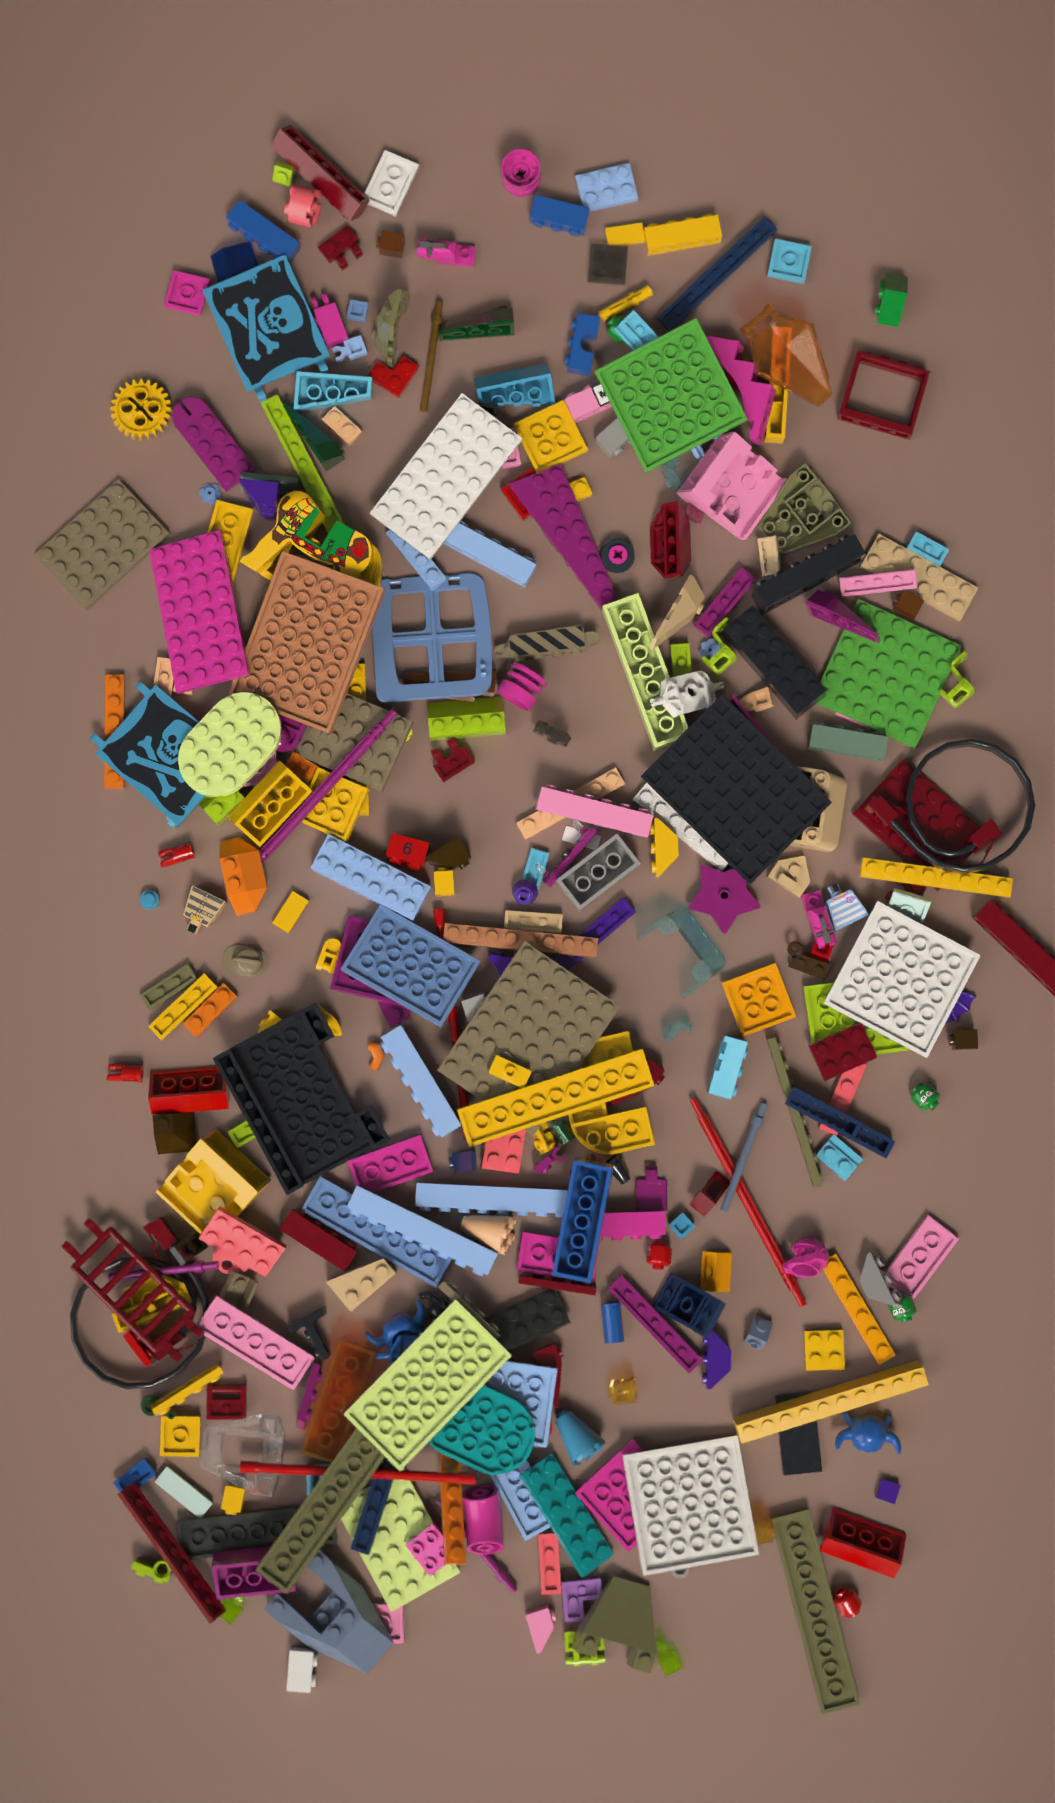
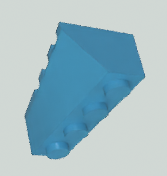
M547 363L473 378L479 403L498 404V406H504V404H513L514 406H521V404L552 406L555 404L551 373Z

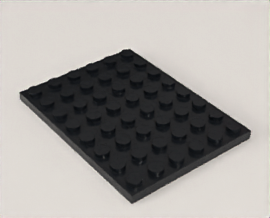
M723 694L641 775V778L748 884H751L832 803Z

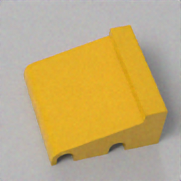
M214 1128L197 1142L156 1193L201 1234L219 1206L239 1217L272 1180Z

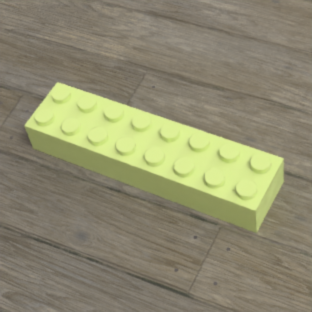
M639 593L603 605L602 612L652 748L656 751L668 747L688 729L684 714L673 718L662 704L654 707L651 706L653 703H650V700L660 697L661 682L670 677L659 647L657 646L653 650L649 648L654 634Z

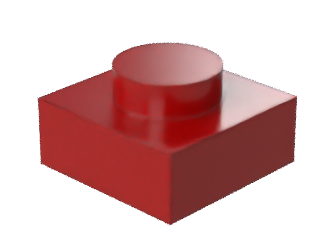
M815 941L811 954L829 960L833 946H829V943H826L824 948L818 949Z

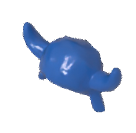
M416 1301L417 1313L413 1317L404 1313L391 1316L383 1325L382 1336L375 1337L366 1331L367 1340L376 1347L388 1346V1350H391L398 1335H421L424 1330L420 1325L426 1317L424 1305L421 1301Z
M843 1412L849 1428L843 1429L837 1434L835 1439L836 1450L840 1449L841 1444L845 1440H851L856 1449L866 1453L877 1452L887 1442L895 1447L898 1455L900 1454L901 1442L898 1436L887 1430L892 1415H886L883 1421L877 1416L862 1415L852 1419L848 1412Z

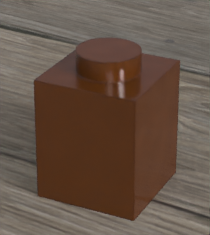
M382 230L381 237H377L376 248H379L380 255L402 258L405 236L401 233Z
M904 590L901 595H896L893 604H895L893 611L914 620L924 599Z

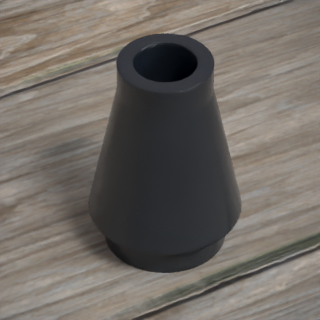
M614 1155L605 1162L614 1164L613 1176L621 1185L631 1179L621 1157L619 1158L617 1155Z

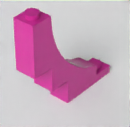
M706 336L721 368L732 376L740 390L745 415L749 424L753 425L749 430L751 441L754 444L762 445L776 394L775 388L772 385L757 382L760 368L756 363L740 360L744 347L739 341Z

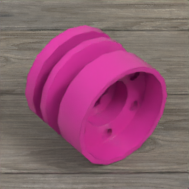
M516 149L508 153L501 165L502 181L505 189L517 197L531 195L537 190L541 181L539 160L535 154L525 149ZM522 173L524 178L521 179L518 174Z
M514 662L511 666L513 671L507 672V675L513 681L503 679L497 688V692L517 707L531 711L537 701L531 693L541 695L542 690L539 687L545 688L547 682L531 668Z

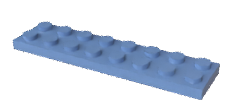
M319 1177L301 1211L432 1286H437L452 1260L451 1257L444 1259L437 1255V1250L431 1248L428 1251L420 1247V1242L416 1240L409 1242L403 1239V1234L397 1231L395 1234L384 1229L385 1225L378 1223L376 1226L368 1222V1217L362 1214L358 1217L349 1213L350 1208H347V1205L353 1194L327 1179Z

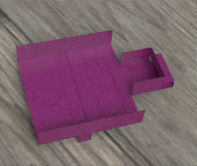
M645 1166L646 1180H636V1211H667V1180H658L657 1166Z

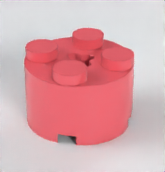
M292 185L290 201L286 203L284 213L288 214V221L290 223L313 228L312 224L315 225L320 215L321 205H318V199H322L321 191L300 185Z

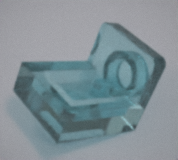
M679 459L665 463L662 470L666 486L672 488L674 492L682 484L673 471L680 466Z
M677 1019L673 1025L669 1023L662 1032L665 1034L663 1039L669 1043L680 1028L690 1035L693 1032L690 1029L692 1025L684 1019L681 1021Z

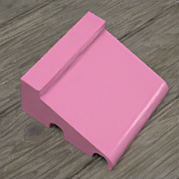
M736 432L723 433L716 441L714 440L676 494L685 502L693 504L737 538L746 540L788 479L779 477L776 474L778 470L764 457L751 452L752 447Z

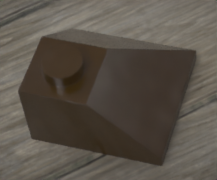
M458 836L426 857L429 865L453 870L466 868L470 865L469 861L472 860Z
M194 1112L152 1116L158 1155L190 1152L196 1145Z

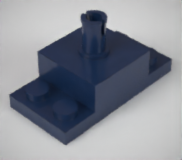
M670 1272L652 1307L708 1339L726 1303Z

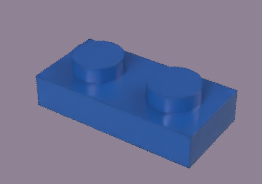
M144 1458L113 1483L121 1492L134 1481L138 1487L142 1486L155 1476L157 1472L149 1461Z

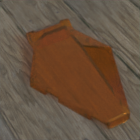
M768 303L764 306V310L747 325L744 324L740 328L742 334L750 342L755 374L817 407L821 406L833 395L823 355L819 351L816 341L817 335L813 323L779 315L773 306ZM770 316L772 320L754 334L752 330L766 317Z

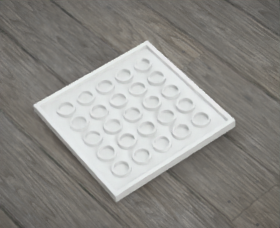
M877 901L823 1004L927 1058L981 955Z
M738 1435L622 1455L643 1576L759 1555Z

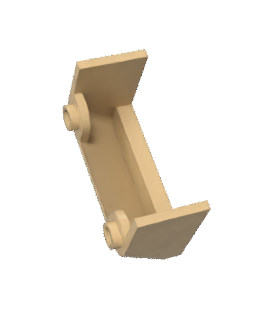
M796 766L805 776H811V782L819 790H825L824 795L832 803L821 813L819 827L806 828L802 833L801 840L795 839L789 846L832 852L838 846L847 783L842 777L824 770Z

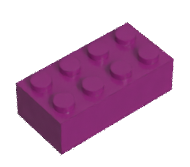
M272 1546L213 1552L212 1571L217 1600L285 1593L256 1571V1568ZM296 1584L294 1585V1587L291 1589L290 1592H295V1591H296Z

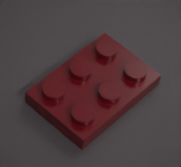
M858 1023L808 1046L824 1081L878 1058L862 1023Z

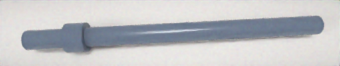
M760 1103L756 1116L752 1118L750 1132L720 1208L722 1212H728L757 1132L763 1125V1117L768 1106L764 1103Z

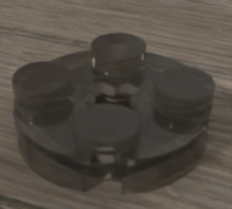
M537 721L533 729L535 734L548 737L547 741L554 745L559 744L567 747L571 739L568 733L556 726H548L549 723Z

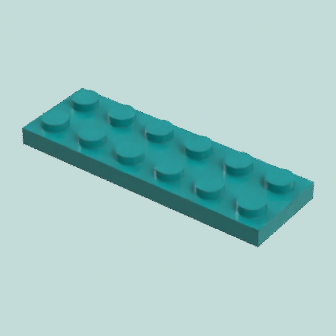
M552 1453L519 1475L581 1577H585L614 1555L584 1504L575 1494L576 1491Z

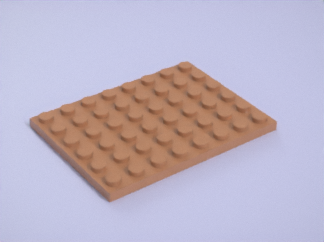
M282 551L245 649L250 675L234 679L228 695L241 692L257 694L269 701L278 714L332 734L386 589Z

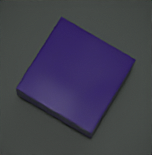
M881 1478L875 1497L895 1504L901 1485Z

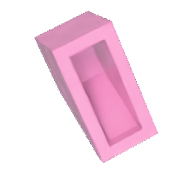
M548 1605L525 1612L537 1654L541 1653L554 1628L553 1622L556 1621L554 1610H549Z

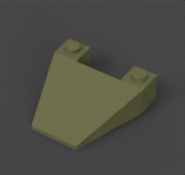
M613 1575L578 1626L571 1648L577 1653L596 1657L601 1638L627 1645L631 1649L626 1664L633 1669L651 1674L656 1657L650 1586Z

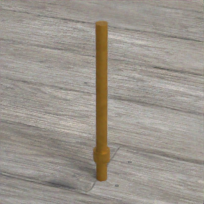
M436 301L435 312L431 319L432 332L420 412L424 413L428 411L439 329L443 322V317L441 316L443 302Z

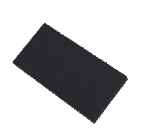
M813 1392L775 1396V1404ZM817 1420L778 1432L783 1476L822 1472Z

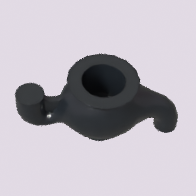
M430 1292L419 1293L421 1300L428 1299L429 1308L426 1310L431 1320L437 1319L448 1308L443 1297L440 1300Z

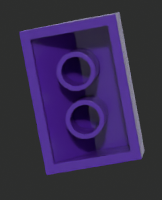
M240 478V484L246 498L258 513L265 517V520L276 521L278 504L283 497L279 483Z

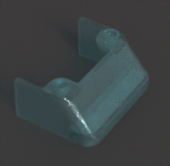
M685 907L674 909L637 937L640 941L656 928L665 936L672 935L678 930L701 960L692 970V975L697 984L681 995L682 999L725 967V958Z

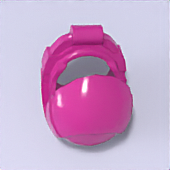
M803 1237L796 1241L791 1248L797 1256L784 1262L783 1268L785 1273L793 1274L796 1277L809 1278L818 1276L828 1263L829 1254L827 1248L814 1237Z

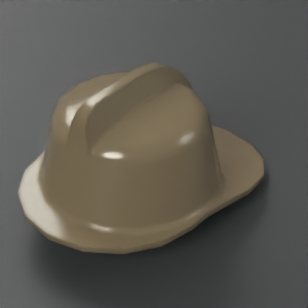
M232 945L222 955L224 969L233 975L257 977L266 970L268 965L266 954L261 949L252 946Z

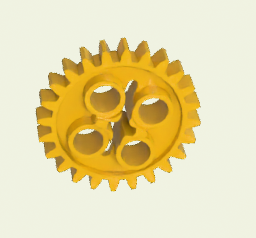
M133 379L131 386L126 382L125 389L119 387L120 394L114 393L117 400H111L112 404L115 405L110 407V410L115 412L111 414L112 419H116L113 423L115 426H119L118 430L120 432L124 431L126 437L131 433L133 440L137 435L140 441H142L145 435L148 440H150V434L157 437V430L163 432L162 425L168 427L165 420H171V416L167 414L172 412V409L167 407L171 405V401L166 400L169 397L168 394H163V387L158 389L156 382L151 386L149 379L146 384H144L142 379H140L139 384ZM139 394H146V397L143 400L137 399V396ZM133 398L136 401V403L140 406V408L144 409L146 414L153 419V421H150L142 411H138L136 405L129 399ZM127 406L132 407L129 413L123 412ZM152 407H159L156 413L150 412ZM140 419H144V420H145L144 425H142V426H137V425H136L137 422H138V420H140Z

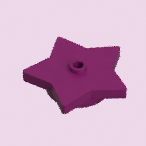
M704 865L700 866L701 890L688 906L689 910L710 915L721 932L726 934L738 915L760 909V904L746 888L747 882L734 869L722 872ZM722 892H726L728 894L727 899L721 898Z

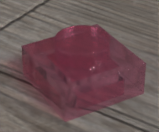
M689 502L685 511L688 520L700 525L705 513Z

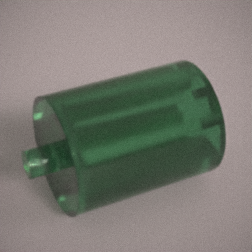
M557 1119L553 1121L555 1125L550 1129L562 1146L576 1137L564 1119L560 1122Z

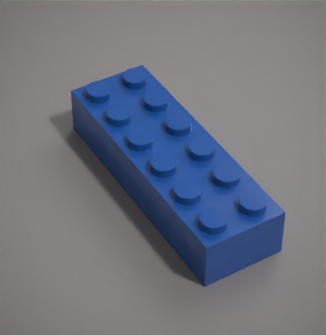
M580 1157L574 1159L552 1275L591 1283L614 1164Z

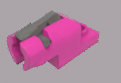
M419 237L417 257L436 260L437 264L474 267L475 247L457 245L456 241Z
M820 890L801 895L811 933L814 934L818 949L824 948L826 943H829V946L837 944L833 926Z

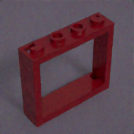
M857 351L837 420L910 440L930 371L922 369V366H910L904 361H892L887 356L881 355L878 357L872 355L869 351L867 353ZM859 363L920 381L908 426L847 409Z

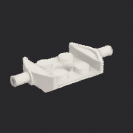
M702 670L667 678L661 682L660 697L652 698L650 703H653L651 704L653 707L662 704L672 717L675 718L681 714L705 708L708 709L716 701L715 691L724 689V685H722L724 683L722 681L718 683L711 682L708 674ZM688 688L693 690L694 696L688 693Z

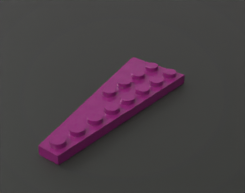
M561 464L510 483V489L513 490L520 503L525 506L530 513L529 515L542 529L541 531L555 550L563 557L565 563L574 572L579 582L586 588L599 609L602 611L603 605L617 601V595Z

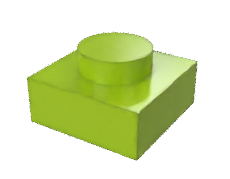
M277 161L274 165L272 181L291 186L294 167Z

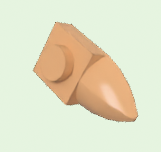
M769 687L751 692L739 700L747 711L755 710L759 712L774 707Z

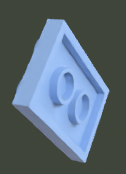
M630 163L575 175L581 204L583 207L590 208L589 212L638 201Z

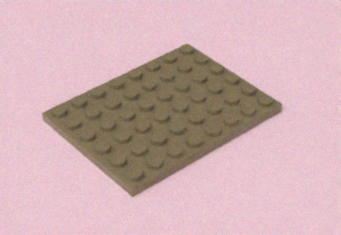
M524 941L437 1070L482 1101L520 1089V1087L488 1073L495 1055L532 1071L525 1087L578 1070L620 1006ZM541 1124L526 1128L525 1130L535 1135Z

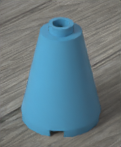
M564 1410L556 1416L555 1424L571 1462L575 1467L581 1464L580 1461L582 1459L587 1461L603 1448L602 1446L606 1445L605 1441L572 1411L567 1412Z

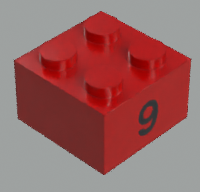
M392 833L386 857L393 865L401 866L403 863L408 865L409 869L420 871V868L425 869L426 857L429 855L431 848L430 843Z

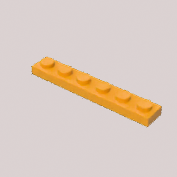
M834 1253L829 1256L828 1263L823 1272L877 1364L881 1365L896 1355L837 1254Z

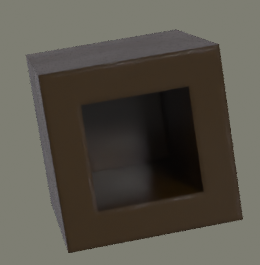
M977 1029L951 1031V1034L948 1036L949 1046H952V1050L978 1049Z

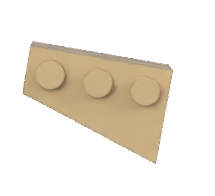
M382 1258L328 1280L326 1283L351 1312L397 1272L385 1258Z

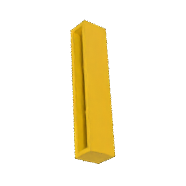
M773 326L771 331L768 384L775 388L776 394L764 435V443L783 444L785 439L792 327Z

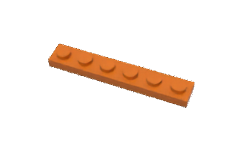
M124 674L105 675L104 741L125 720ZM104 762V788H124V778Z
M438 1452L439 1472H461L459 1461ZM440 1482L444 1565L466 1564L461 1484Z

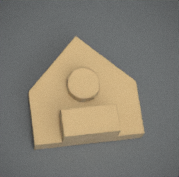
M805 855L778 860L768 878L800 898L810 883Z

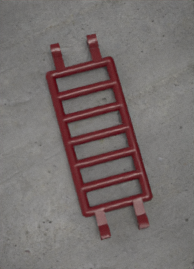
M88 1218L83 1224L98 1239L83 1254L68 1241L61 1245L75 1260L71 1265V1270L153 1353H157L163 1348L174 1361L178 1362L183 1356L168 1341L184 1325L199 1339L205 1334L191 1319L196 1310L113 1227L103 1231L92 1219ZM111 1236L118 1245L87 1275L80 1267ZM125 1250L132 1258L101 1289L94 1280ZM138 1263L145 1272L114 1302L107 1294ZM152 1277L159 1285L128 1316L121 1307ZM165 1290L172 1299L141 1329L134 1321ZM179 1304L186 1313L155 1344L147 1335Z

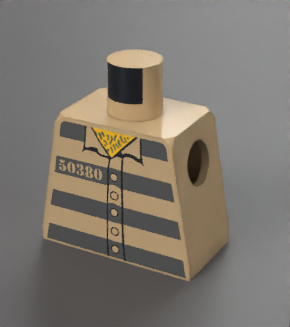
M192 885L183 916L191 919L186 930L197 935L201 925L210 928L226 907L227 902Z

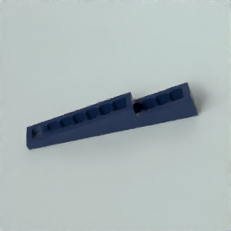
M795 1087L792 1088L784 1103L883 1158L888 1157L895 1143L894 1140Z

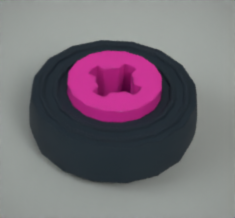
M622 539L609 541L601 552V560L604 567L613 573H623L629 570L635 559L634 549L631 544Z

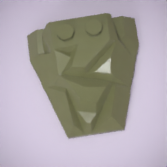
M397 289L388 296L389 299L384 302L381 310H378L376 318L377 328L374 327L372 334L375 346L383 354V359L389 368H393L397 354L396 334L401 314L406 315L410 299L409 291Z

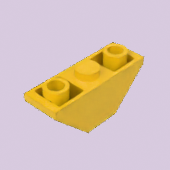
M654 818L650 827V835H654V842H651V854L655 855V861H651L652 873H655V878L660 877L679 856L678 836L658 818Z

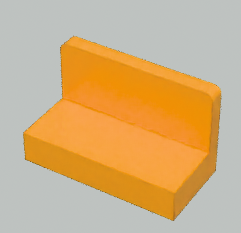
M702 1251L700 1289L710 1292H730L732 1253Z

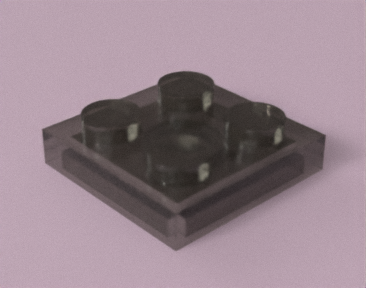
M591 244L588 282L625 285L628 247Z

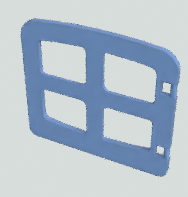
M470 573L444 575L447 580L433 591L429 589L421 577L381 580L382 588L386 589L372 626L376 695L379 701L396 702L478 696L489 690L492 683L491 627L485 585L479 576ZM448 580H460V585H449ZM390 584H401V589H390ZM452 590L469 591L473 606L474 627L443 629L440 625L439 592ZM423 593L426 628L423 631L394 633L392 631L393 597L397 594ZM475 642L477 662L475 678L473 680L445 682L442 655L443 645ZM426 646L428 649L430 682L409 685L399 684L395 669L394 648Z

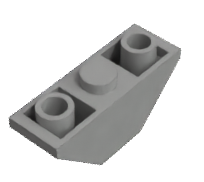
M868 1253L860 1277V1283L867 1297L892 1306L902 1307L903 1304L900 1301L902 1299L901 1294L895 1289L892 1283L893 1278L884 1267V1259L878 1254Z

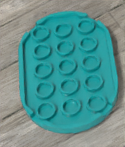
M483 1385L434 1435L429 1443L438 1452L480 1472L500 1475L517 1469L526 1461L534 1446L535 1427L530 1413L519 1401L489 1386Z

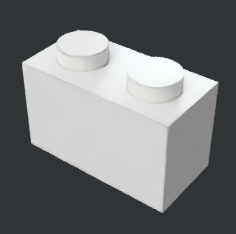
M291 1647L289 1652L287 1691L310 1693L312 1687L316 1686V1675H313V1667H317L318 1655L314 1654V1649Z

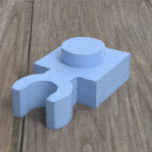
M361 335L343 341L344 347L335 346L332 348L333 353H341L339 357H336V362L343 361L346 356H349L351 361L368 355Z

